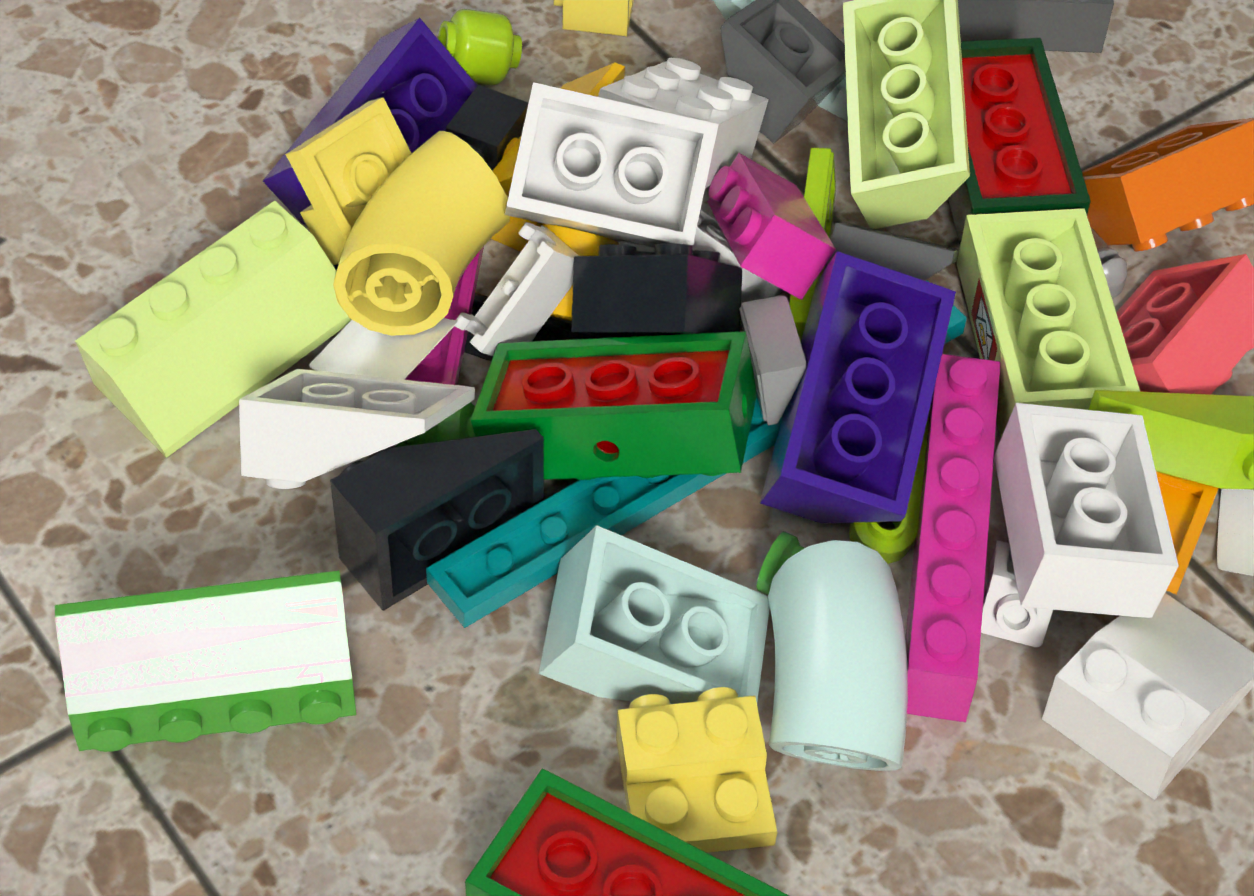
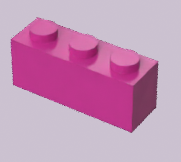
M738 153L730 167H722L715 175L709 188L708 195L710 198L707 202L739 265L802 300L836 248L797 185Z

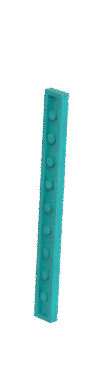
M954 305L944 344L964 333L967 317ZM756 397L743 463L775 445L782 419L781 416L779 422L773 425H768L767 421L764 422L758 397ZM726 473L717 476L690 474L660 475L654 478L630 476L579 480L427 567V584L460 624L466 628L556 575L559 570L560 559L596 525L622 536Z

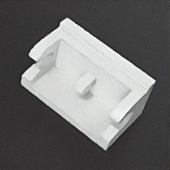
M528 222L524 224L518 234L529 241L477 314L473 316L462 312L456 319L457 324L455 327L463 331L467 330L475 335L470 343L481 353L494 356L498 343L531 342L573 285L574 256L579 255L544 226L539 227Z

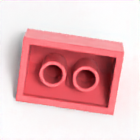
M1246 254L1154 270L1116 312L1140 392L1211 395L1216 388L1231 378L1233 374L1232 369L1247 351L1254 348V267Z

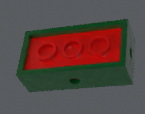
M1041 38L961 41L970 177L948 198L959 244H961L966 215L1085 208L1086 214H1088L1091 203Z

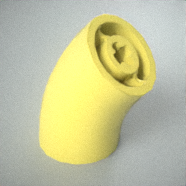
M438 131L410 154L387 177L355 221L345 242L333 286L337 302L349 318L368 330L391 336L415 335L436 326L448 314L456 286L467 266L482 247L509 223L510 216L505 215L508 201L505 191L484 159L467 142L450 132Z

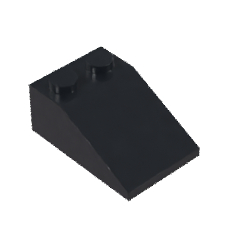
M536 429L394 447L387 448L365 461L352 463L340 475L330 480L339 559L382 611L428 585L427 567L544 501V437Z

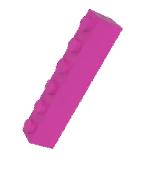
M942 354L931 401L905 640L908 664L907 714L966 722L975 691L980 654L1000 361Z

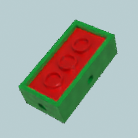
M744 331L498 343L471 417L475 437L536 429L544 437V479L576 478L578 480H591L601 477L639 476L642 478H654L660 475L703 474L706 476H717L723 473H741L757 397L747 333Z
M543 768L465 880L466 896H789Z

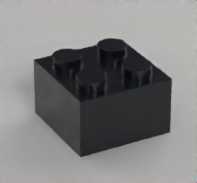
M655 244L654 252L636 251V247L630 245H599L598 256H574L571 332L605 338L740 332L741 317L739 308L741 307L742 268L721 263L719 252L693 250V246L687 244Z

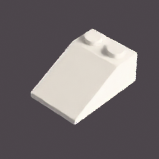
M296 369L239 399L241 476L266 479V485L272 488L291 489L301 487L306 484L307 480L425 433L475 400V387Z
M1165 593L1152 618L1119 616L1088 640L1055 676L1042 720L1155 800L1254 687V653Z

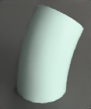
M831 540L808 546L785 561L774 575L768 595L775 639V693L769 746L782 754L811 762L861 770H898L902 768L906 737L908 664L901 609L891 568L877 551L858 542Z

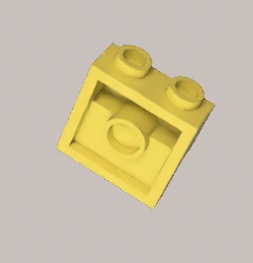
M384 97L368 101L285 154L311 203V206L301 211L300 214L310 233L313 234L333 265L339 264L345 242L355 221L370 198L387 177L412 154Z
M717 687L700 694L697 702L670 704L669 699L663 695L649 694L633 700L629 705V709L617 711L616 741L627 811L706 853L775 845L777 828L765 772L767 752L755 696L738 697V693L732 688Z

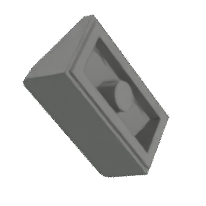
M775 296L741 303L742 307L739 308L742 330L747 333L757 397L764 422L767 421L768 425L779 422L806 369L805 356L786 296Z

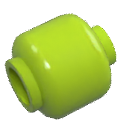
M460 9L452 16L450 21L444 20L440 26L438 40L476 84L498 85L505 79L510 68L516 69L519 66L522 54V39L520 35H513L510 20L505 15L494 12Z

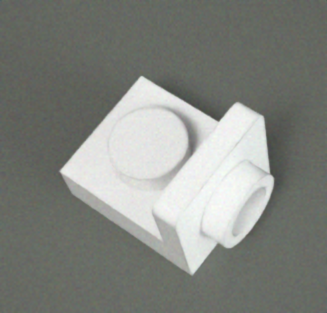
M997 540L990 562L987 593L983 603L981 633L1032 647H1040L1043 644L1053 610L1021 607L1010 544Z

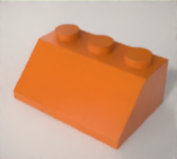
M1254 118L1190 125L1083 170V178L1091 201L1087 214L1090 227L1107 245L1132 244L1133 250L1138 252L1166 243L1168 241L1166 233L1176 228H1179L1180 231H1189L1212 223L1214 221L1212 213L1224 207L1226 211H1234L1253 205Z

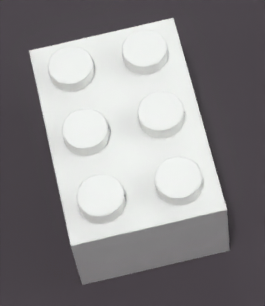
M669 58L665 62L647 67L646 70L631 76H625L624 79L600 88L598 97L719 124L705 188L711 185L715 175L722 167H730L738 153L749 159L752 158L769 100L752 93L753 86L745 81L731 77H721L719 80L700 74L701 67L680 58Z
M533 82L505 215L544 224L568 227L655 248V244L662 243L693 246L719 124Z
M1015 403L995 452L994 460L1021 607L1152 618L1179 565L1143 416Z

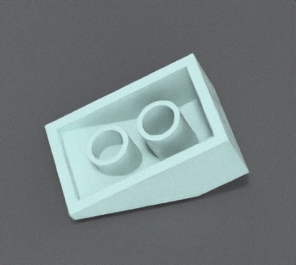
M596 525L560 559L539 674L597 697L630 702L638 697L649 694L663 695L669 699L670 704L697 702L700 694L717 687L732 688L738 693V697L755 696L757 702L770 609L768 596Z

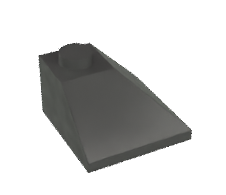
M755 0L728 18L720 28L728 77L749 83L753 86L752 93L769 99L759 132L764 134L773 144L798 126L846 77L845 44L798 0Z
M848 222L835 223L831 242L836 250L826 263L824 271L838 251L925 281L957 262L959 249Z

